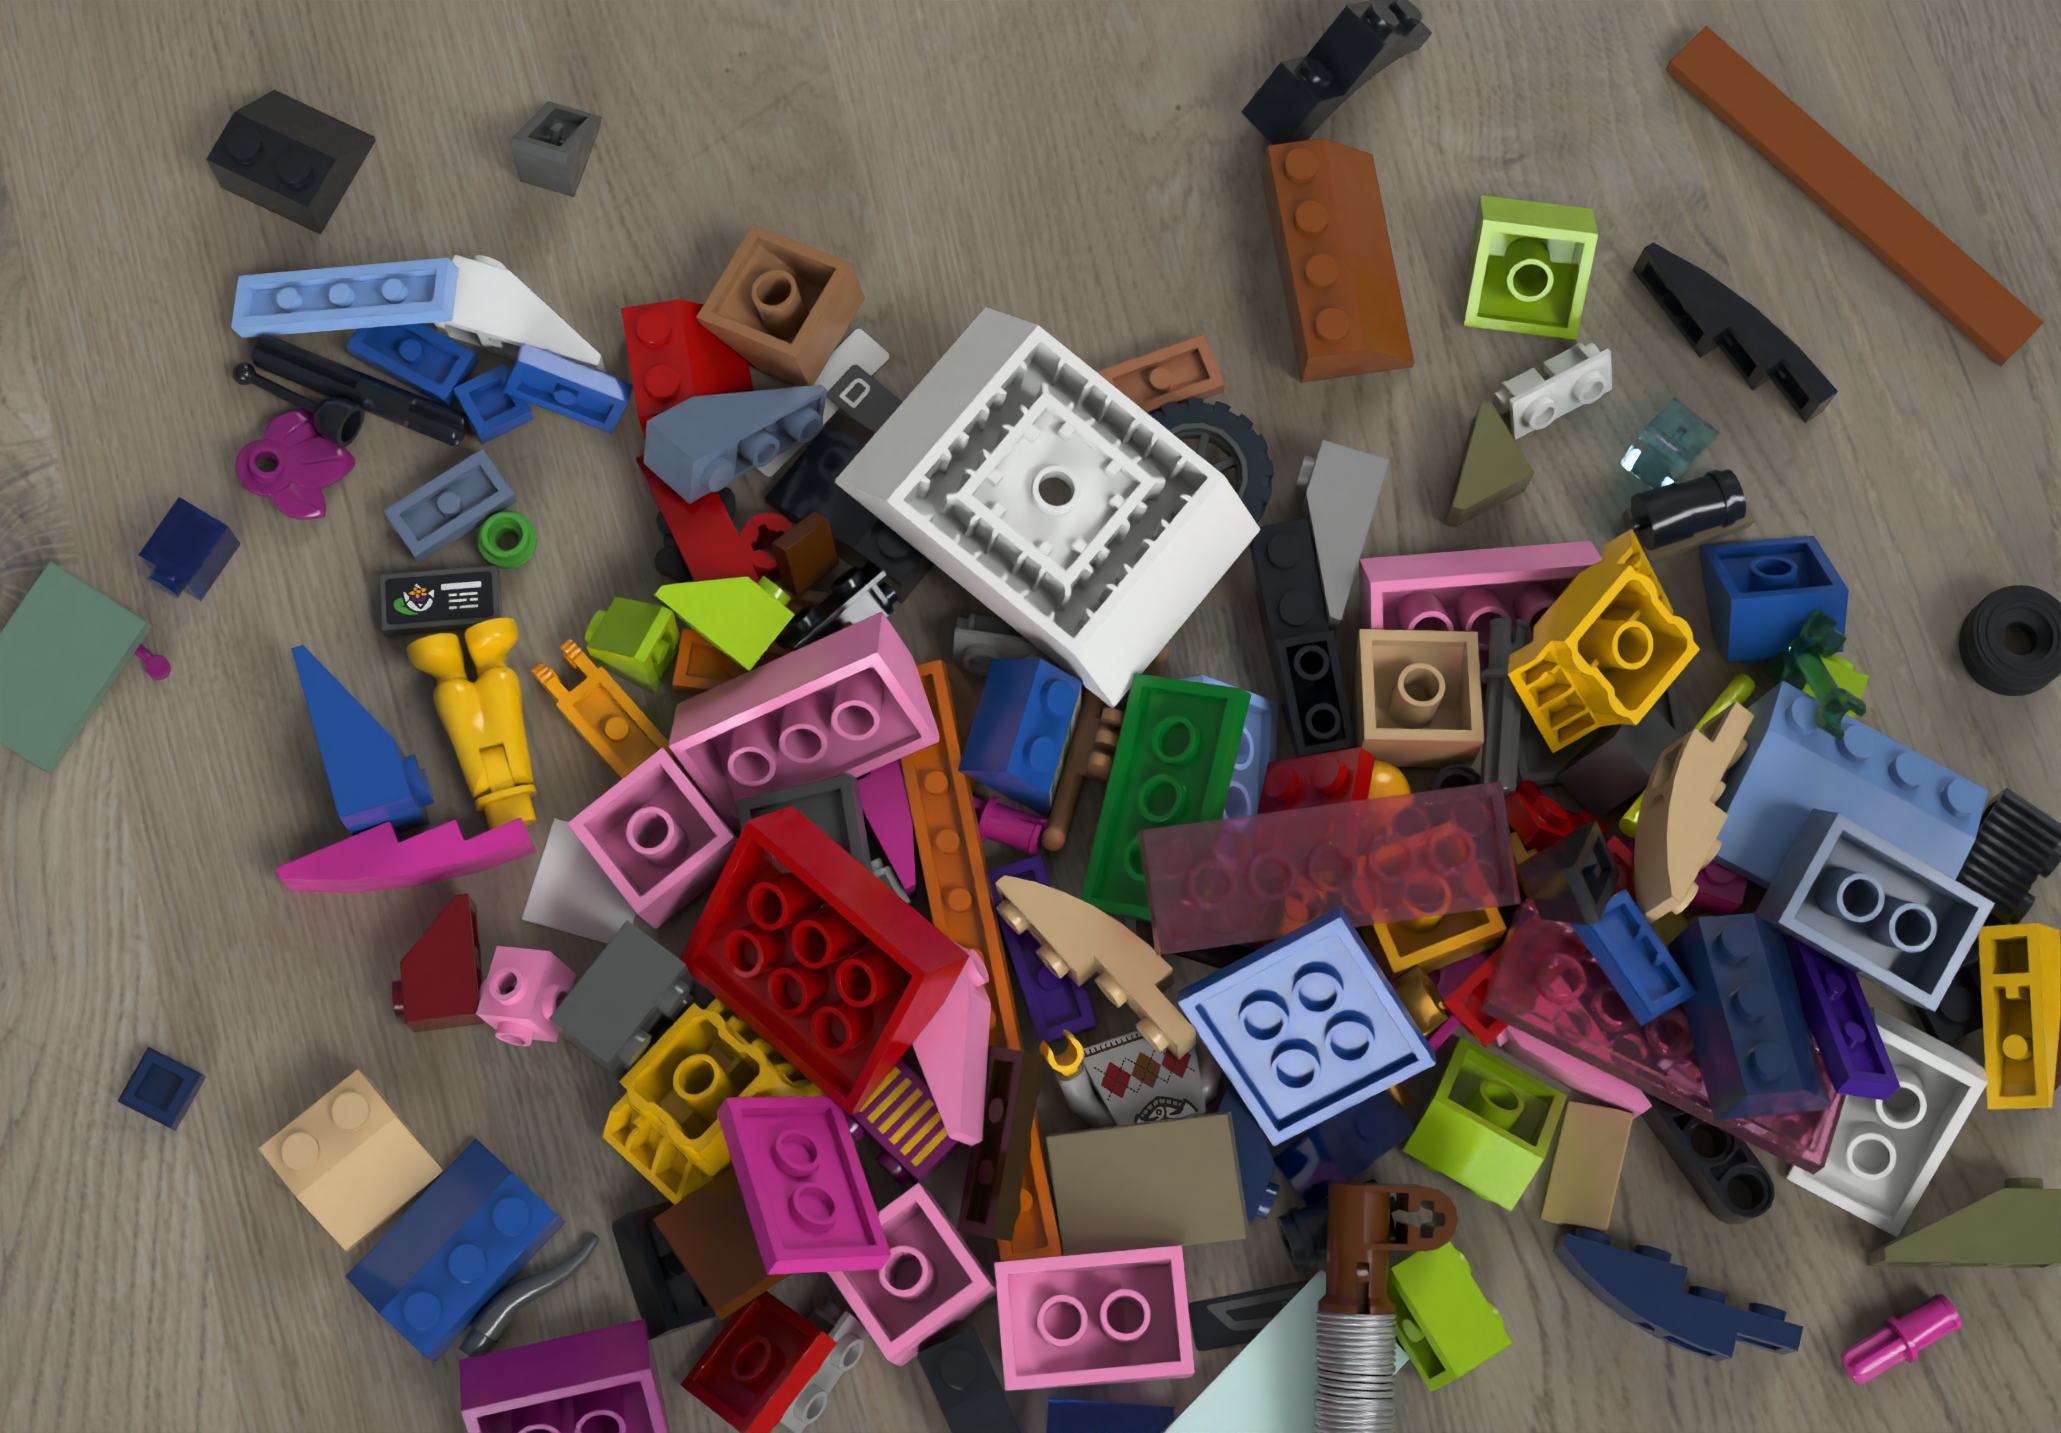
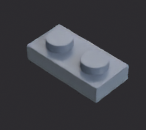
M482 448L383 512L419 564L484 523L493 514L517 502V499Z

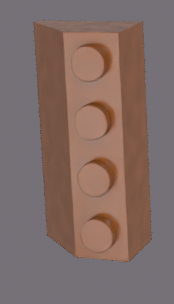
M1325 138L1267 146L1261 176L1301 383L1413 367L1414 359L1373 154Z

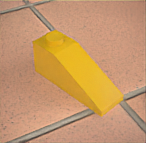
M2040 923L1982 926L1978 933L1985 1072L1988 1081L1986 1085L1987 1109L2052 1108L2061 1020L2060 930Z

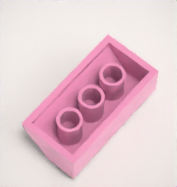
M1591 541L1359 559L1362 629L1478 632L1481 679L1482 671L1488 669L1490 620L1512 618L1511 627L1515 626L1517 619L1527 622L1528 630L1526 632L1525 646L1533 642V630L1536 623L1577 575L1600 562L1602 556Z
M879 612L677 704L668 746L733 832L740 829L737 800L846 774L859 777L939 742V732L913 656L884 613Z

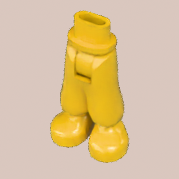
M513 618L486 620L473 625L464 633L467 648L478 676L475 682L468 681L464 668L463 652L457 635L453 633L429 635L410 643L406 647L410 665L433 676L437 680V686L433 692L435 710L453 745L473 799H476L474 801L476 811H484L489 830L518 818L522 819L525 826L537 821L531 798L537 795L535 785H532L534 780L524 726L521 684L518 675L511 668L507 667L505 663L506 656L516 644L520 635L516 621Z

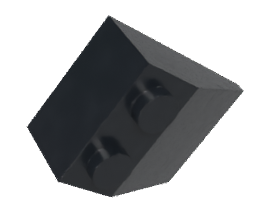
M836 412L767 494L765 502L796 525L814 511L828 518L837 556L851 567H859L861 569L865 566L884 570L887 575L876 585L879 586L882 582L887 583L897 594L898 602L902 604L934 566V563L835 483L836 478L876 434V432Z

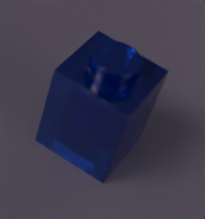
M178 497L138 555L152 572L148 577L149 581L175 598H179L184 591L202 601L240 546V542L229 526Z

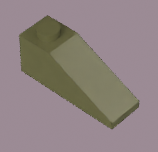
M2022 1177L2005 1179V1188L1985 1194L1868 1253V1266L2052 1269L2061 1266V1189H2043V1179Z

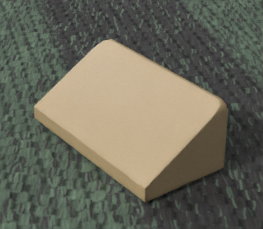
M1572 1101L1567 1102L1539 1219L1573 1229L1586 1228L1602 1233L1607 1231L1634 1117L1633 1113Z

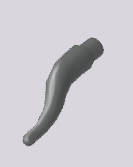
M596 1234L589 1235L575 1254L557 1266L517 1280L494 1296L470 1324L473 1328L459 1349L470 1357L486 1354L493 1341L498 1342L506 1326L520 1309L538 1297L557 1288L581 1267L597 1246L599 1237Z

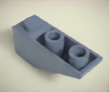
M822 385L691 397L647 420L643 463L690 504L710 492L722 490L730 481L755 467L760 468L767 465L775 456L795 445L812 440L821 431L823 425L827 389Z

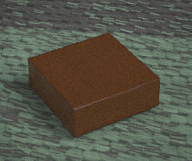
M815 511L772 542L783 588L797 596L839 564L829 520Z

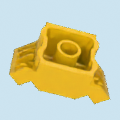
M1630 529L1603 545L1602 560L1579 573L1536 623L1533 630V642L1509 655L1508 676L1551 752L1555 753L1599 727L1616 724L1636 726L1700 648L1693 641V634L1689 624L1683 618L1673 616V609L1633 529Z
M716 997L704 1010L693 1003L619 1081L627 1090V1093L610 1109L602 1138L675 1205L733 1167L717 1115V1111L725 1098L827 1095Z

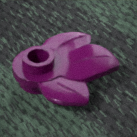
M304 409L283 413L272 419L265 430L263 439L252 441L241 449L237 456L235 470L239 482L246 490L258 496H269L279 511L288 517L309 520L325 517L326 504L321 489L331 486L349 474L355 466V459L345 447H340L324 437H317L318 432L313 422L314 414ZM260 459H267L273 461L277 468L272 472H263L256 467L255 463Z

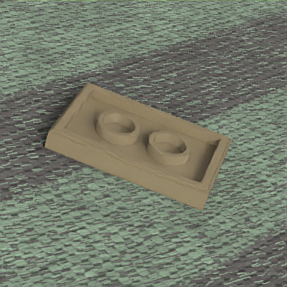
M1231 1111L1053 1133L1046 1136L1064 1256L1196 1245L1246 1239L1250 1235Z

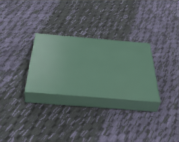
M49 561L0 632V743L43 771L52 774L144 640L152 625Z

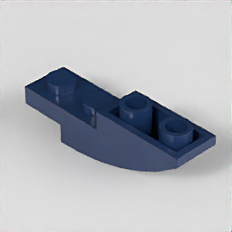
M1576 1228L1574 1235L1565 1234L1555 1240L1553 1252L1572 1275L1596 1298L1627 1321L1652 1336L1682 1350L1719 1362L1732 1358L1735 1342L1781 1355L1796 1352L1799 1349L1803 1326L1786 1322L1787 1312L1769 1305L1749 1303L1747 1311L1726 1305V1294L1700 1286H1690L1688 1293L1682 1292L1687 1267L1670 1263L1672 1254L1665 1250L1646 1245H1635L1634 1252L1610 1246L1612 1241L1610 1235L1586 1228Z

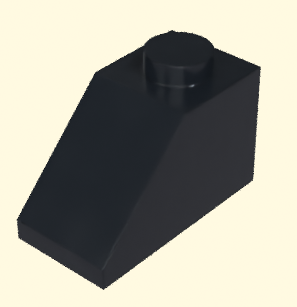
M974 1327L917 1353V1359L951 1433H1020L1000 1382Z

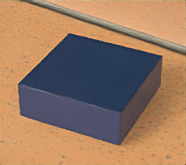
M148 1047L120 1095L118 1102L176 1131L206 1076Z

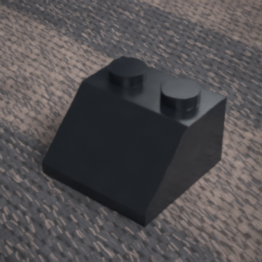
M273 90L233 113L206 160L221 188L321 235L376 140L374 136Z

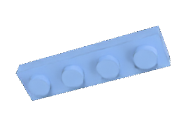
M449 258L241 275L238 276L231 328L242 338L259 337L261 335L271 336L452 321L459 268Z

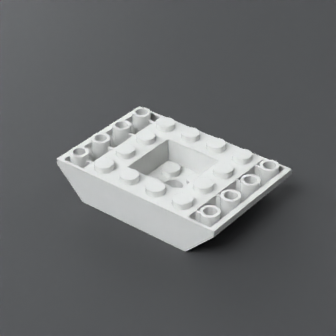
M987 307L984 308L835 480L839 487L1070 675L1082 681V684L1111 708H1114L1131 688L1134 674H1142L1261 530L1227 478L1039 325ZM1047 478H1059L1070 487L1071 500L1061 506L1050 505L1041 498L1038 488L1039 484Z

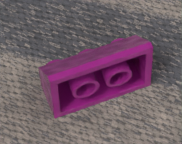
M645 1319L459 1360L461 1413L467 1433H670L658 1367Z

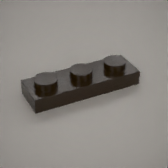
M992 1046L988 1048L983 1138L981 1142L971 1146L957 1231L1005 1241H1012L1015 1222L1019 1217L1021 1209L1020 1193L1025 1164L1031 1151L1030 1135L1036 1101L1042 1088L1041 1072L1044 1055Z

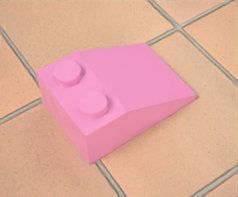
M1182 1245L994 1262L1005 1391L1134 1383L1188 1378L1194 1375Z

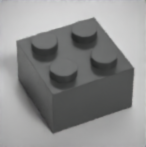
M627 920L549 1019L563 1039L620 1081L654 1045L652 1040L666 1023L672 1026L693 1004L695 997L690 992L695 987V984L684 962Z

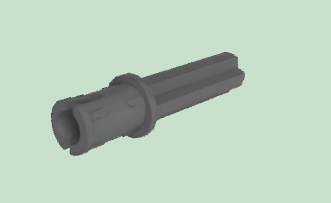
M1512 618L1490 620L1488 669L1481 673V680L1487 683L1480 790L1488 796L1498 798L1507 797L1512 790L1516 791L1522 699L1508 676L1509 655L1525 646L1528 623L1517 619L1515 626L1511 627Z

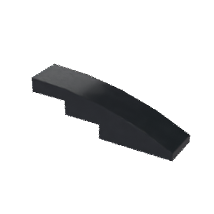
M1652 242L1643 249L1632 271L1700 358L1716 347H1719L1752 391L1771 379L1805 423L1825 410L1838 393L1837 389L1800 347L1756 307L1706 271Z

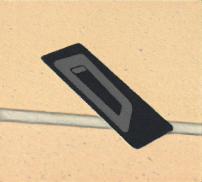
M1299 1281L1190 1303L1188 1309L1197 1350L1202 1352L1251 1342L1308 1281Z

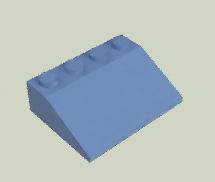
M1781 681L1747 708L1754 715L1743 737L1748 741V746L1739 760L1728 769L1724 780L1726 787L1717 803V807L1724 811L1728 817L1717 836L1722 845L1713 859L1714 862L1768 889L1810 812L1814 808L1836 812L1956 880L1976 840L1988 793L1987 789L1784 681Z

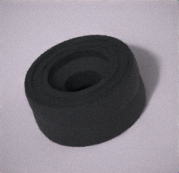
M2027 585L2003 587L1987 595L1970 611L1960 631L1959 650L1968 673L1984 688L2006 696L2028 695L2048 685L2061 674V603L2046 591ZM2011 626L2023 629L2031 640L2029 654L2016 655L2007 650L2002 641L2003 630Z

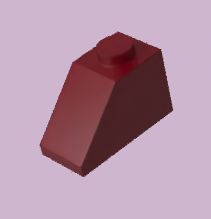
M468 893L455 895L400 961L401 980L392 981V1001L396 1017H405V1023L414 1032L487 1023L476 1014L479 1005V990L483 983L477 909L476 904Z

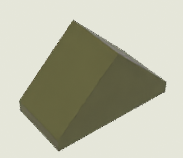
M1481 401L1472 420L1444 525L1455 528L1523 493L1534 475L1533 469L1496 408L1491 403Z

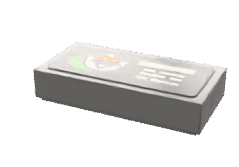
M497 565L379 574L381 628L384 636L467 630L477 623L502 618L500 570Z

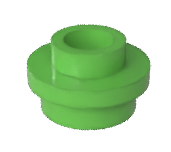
M502 511L493 514L484 521L479 529L477 542L481 555L489 564L497 565L500 569H514L524 565L533 556L537 547V535L532 523L524 515L513 511ZM506 534H513L518 537L517 545L510 550H503L498 547L499 539Z

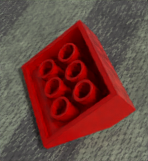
M789 806L747 820L679 959L687 965L690 974L845 1112L852 1116L859 1112L944 1004L969 955L795 807Z

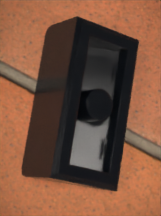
M671 1201L628 1212L612 1224V1230L641 1319L646 1320L650 1340L717 1317L653 1221L655 1217L674 1206Z

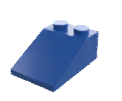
M304 645L291 648L338 817L353 836L388 821L391 822L398 833L430 824L425 806L434 803V797L427 774L424 769L420 770L415 754L405 756L395 739Z

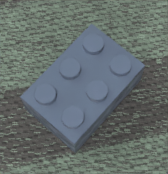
M1813 808L1755 914L1775 928L1903 1001L1935 1012L1995 903L1836 812Z

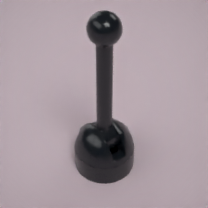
M241 362L233 369V378L238 384H253L314 414L313 422L316 431L326 440L340 447H346L351 444L362 427L365 411L364 407L344 397H330L318 404L257 374L255 368L250 363Z

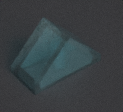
M1674 398L1640 431L1620 465L1651 489L1673 482L1678 484L1715 441L1720 432L1677 398Z

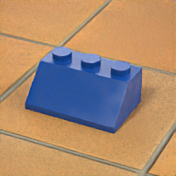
M475 1138L345 1277L374 1309L424 1357L437 1361L469 1327L486 1304L509 1284L562 1227L565 1221Z

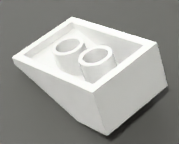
M1873 1006L1871 1013L1900 1087L1885 1101L1837 1094L1831 1083L1827 1091L1831 1106L1826 1110L1817 1111L1786 1175V1179L1898 1237L1988 1081L1984 1063Z

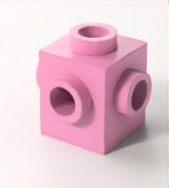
M497 946L487 979L483 981L479 990V1005L476 1014L496 1030L495 1036L506 1043L516 1046H530L532 1040L557 1042L559 1032L549 1018L572 990L577 974L551 951Z

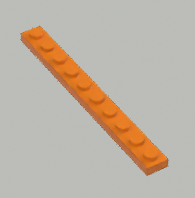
M941 659L919 664L916 667L939 732V742L900 759L933 924L950 940L968 950L974 949L986 967L989 982L983 985L991 1002L988 1048L992 1046L1024 1051L969 776L958 771L963 755V747L946 664ZM1036 1107L1030 1135L1031 1151L1026 1160L1020 1193L1021 1209L1019 1217L1015 1222L1012 1241L997 1239L1001 1262L1064 1256L1057 1208Z

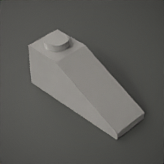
M1322 439L1317 458L1305 455L1295 489L1306 492L1300 509L1301 518H1307L1328 626L1329 630L1334 631L1335 636L1343 616L1390 460Z

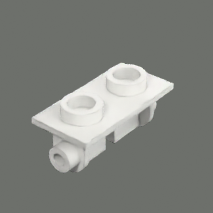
M1577 343L1572 348L1543 362L1544 371L1550 376L1546 381L1533 367L1508 381L1500 383L1499 391L1492 394V399L1501 414L1510 411L1511 433L1514 440L1534 430L1547 427L1560 416L1584 404L1593 403L1603 394L1612 390L1611 351L1607 348L1600 352L1593 343L1586 346L1582 343Z

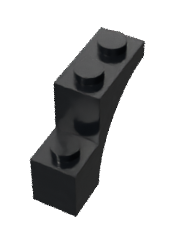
M1368 0L1346 5L1306 56L1280 62L1241 113L1272 145L1308 140L1323 122L1356 90L1394 61L1413 51L1419 50L1431 36L1432 32L1420 21L1422 14L1418 8L1408 0Z

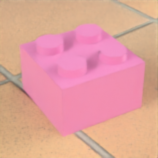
M663 747L567 823L637 915L655 930L719 879L738 840L681 766Z
M917 1183L879 1211L878 1217L891 1252V1257L882 1269L827 1272L886 1359L900 1367L997 1296L994 1281L932 1193L920 1183Z

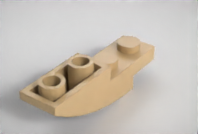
M1737 701L1703 724L1700 731L1694 728L1664 749L1650 775L1641 803L1634 849L1636 902L1649 924L1670 911L1677 915L1690 904L1699 889V886L1694 882L1699 870L1705 868L1721 848L1722 842L1717 836L1728 817L1724 811L1715 805V802L1722 795L1726 787L1721 778L1725 770L1732 767L1745 752L1748 741L1743 737L1754 718V715Z
M1006 875L995 883L999 899L1002 902L996 907L997 911L1018 935H1021L1027 929L1039 942L1041 947L1036 951L1038 957L1058 979L1068 974L1080 987L1098 971L1100 976L1095 979V982L1100 990L1116 1007L1119 1008L1125 1002L1141 1019L1136 1024L1137 1029L1159 1053L1167 1047L1179 1060L1197 1044L1196 1029L1163 994L1174 984L1173 968L1140 937L1093 905L1063 891L1034 881Z

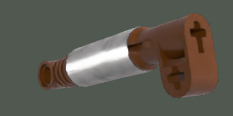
M1328 1183L1326 1294L1318 1301V1311L1316 1312L1318 1315L1316 1318L1318 1321L1316 1324L1318 1328L1316 1330L1318 1334L1316 1346L1318 1348L1315 1350L1317 1353L1315 1358L1318 1361L1315 1365L1318 1368L1315 1370L1317 1374L1315 1377L1317 1382L1315 1388L1317 1391L1314 1395L1317 1399L1314 1401L1316 1404L1314 1407L1316 1411L1314 1413L1316 1417L1314 1429L1316 1431L1314 1433L1395 1432L1393 1429L1395 1426L1393 1422L1395 1419L1393 1416L1395 1413L1393 1409L1395 1407V1400L1392 1398L1395 1392L1392 1389L1396 1386L1393 1383L1396 1379L1393 1373L1396 1371V1366L1394 1365L1396 1362L1394 1358L1396 1355L1394 1352L1396 1340L1394 1338L1397 1334L1394 1331L1397 1328L1394 1325L1397 1323L1395 1320L1397 1315L1395 1314L1396 1304L1388 1296L1389 1250L1430 1251L1439 1249L1450 1241L1456 1232L1458 1223L1457 1211L1451 1199L1440 1190L1417 1184ZM1390 1193H1396V1209L1406 1212H1418L1422 1206V1208L1432 1211V1222L1422 1223L1419 1229L1418 1226L1403 1221H1396V1239L1389 1240Z

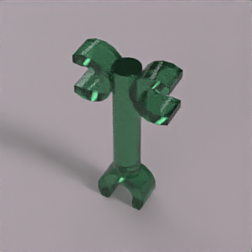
M1817 609L1806 619L1802 626L1800 637L1794 639L1789 645V652L1783 651L1773 656L1763 671L1776 680L1772 685L1773 688L1781 681H1784L1802 691L1806 683H1808L1820 703L1815 714V724L1819 729L1835 739L1841 740L1845 735L1840 726L1844 715L1851 710L1862 717L1866 713V705L1860 698L1846 689L1838 687L1821 657L1826 658L1835 654L1843 646L1847 638L1834 628L1837 622L1833 618Z

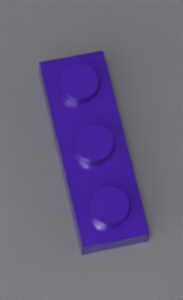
M1041 855L988 871L995 909L1002 903L999 899L995 883L1004 875L1034 881L1051 887ZM996 909L999 927L1038 1046H1040L1043 1040L1050 1044L1065 1039L1066 1036L1063 1033L1065 1029L1070 1031L1073 1036L1096 1029L1097 1022L1084 983L1079 987L1068 974L1058 979L1038 957L1036 951L1041 947L1039 942L1027 929L1021 935H1018L1005 922Z
M1788 935L1784 941L1803 1008L1835 1093L1886 1101L1900 1087V1084L1856 973Z

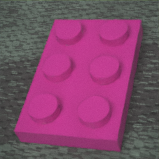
M829 1096L725 1098L717 1111V1115L767 1275L882 1269L891 1257V1252L842 1108Z

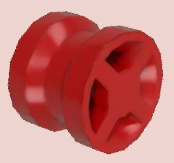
M763 513L756 515L746 522L740 532V539L759 580L763 576L772 582L781 580L772 547L773 541H770L769 538L778 539L790 530L793 525L788 519L779 514Z

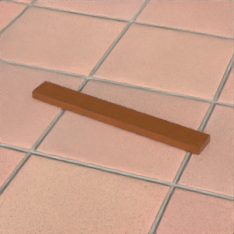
M1707 25L1669 61L1665 69L1669 74L1997 364L2002 366L2044 323Z

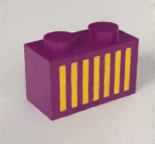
M901 1059L858 1113L850 1116L843 1110L851 1137L858 1142L866 1135L882 1151L875 1160L900 1185L908 1178L915 1185L917 1183L922 1185L962 1144L949 1138L929 1086Z

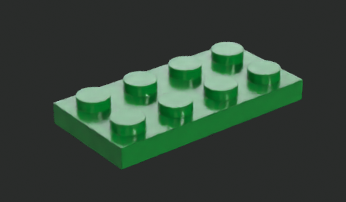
M1134 674L1080 900L1093 905L1109 916L1196 931L1251 699L1250 693L1236 687Z

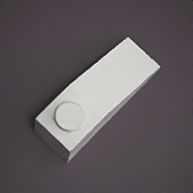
M454 255L452 262L459 270L452 321L434 322L439 333L459 344L515 360L522 343L538 349L552 351L559 357L593 370L606 372L601 354L511 271L506 270V267L501 262L482 255L474 256L473 260Z

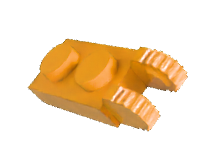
M570 638L559 648L563 652V657L567 663L585 679L572 691L569 692L561 684L555 672L550 667H546L542 662L531 670L538 682L557 702L556 706L561 714L620 780L662 747L675 761L678 760L668 746L669 741L606 670L602 666L597 668Z

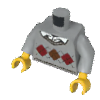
M1183 1015V1016L1187 1019V1021L1191 1024V1022L1189 1021V1019L1187 1018V1016H1186V1015ZM1065 1029L1063 1033L1068 1039V1047L1064 1053L1058 1056H1054L1051 1048L1044 1040L1039 1046L1040 1053L1044 1055L1046 1061L1056 1070L1057 1081L1070 1110L1091 1128L1204 1115L1206 1113L1205 1106L1212 1103L1217 1097L1223 1071L1197 1031V1044L1179 1060L1167 1047L1160 1053L1157 1052L1141 1035L1139 1030L1083 1049L1073 1034Z

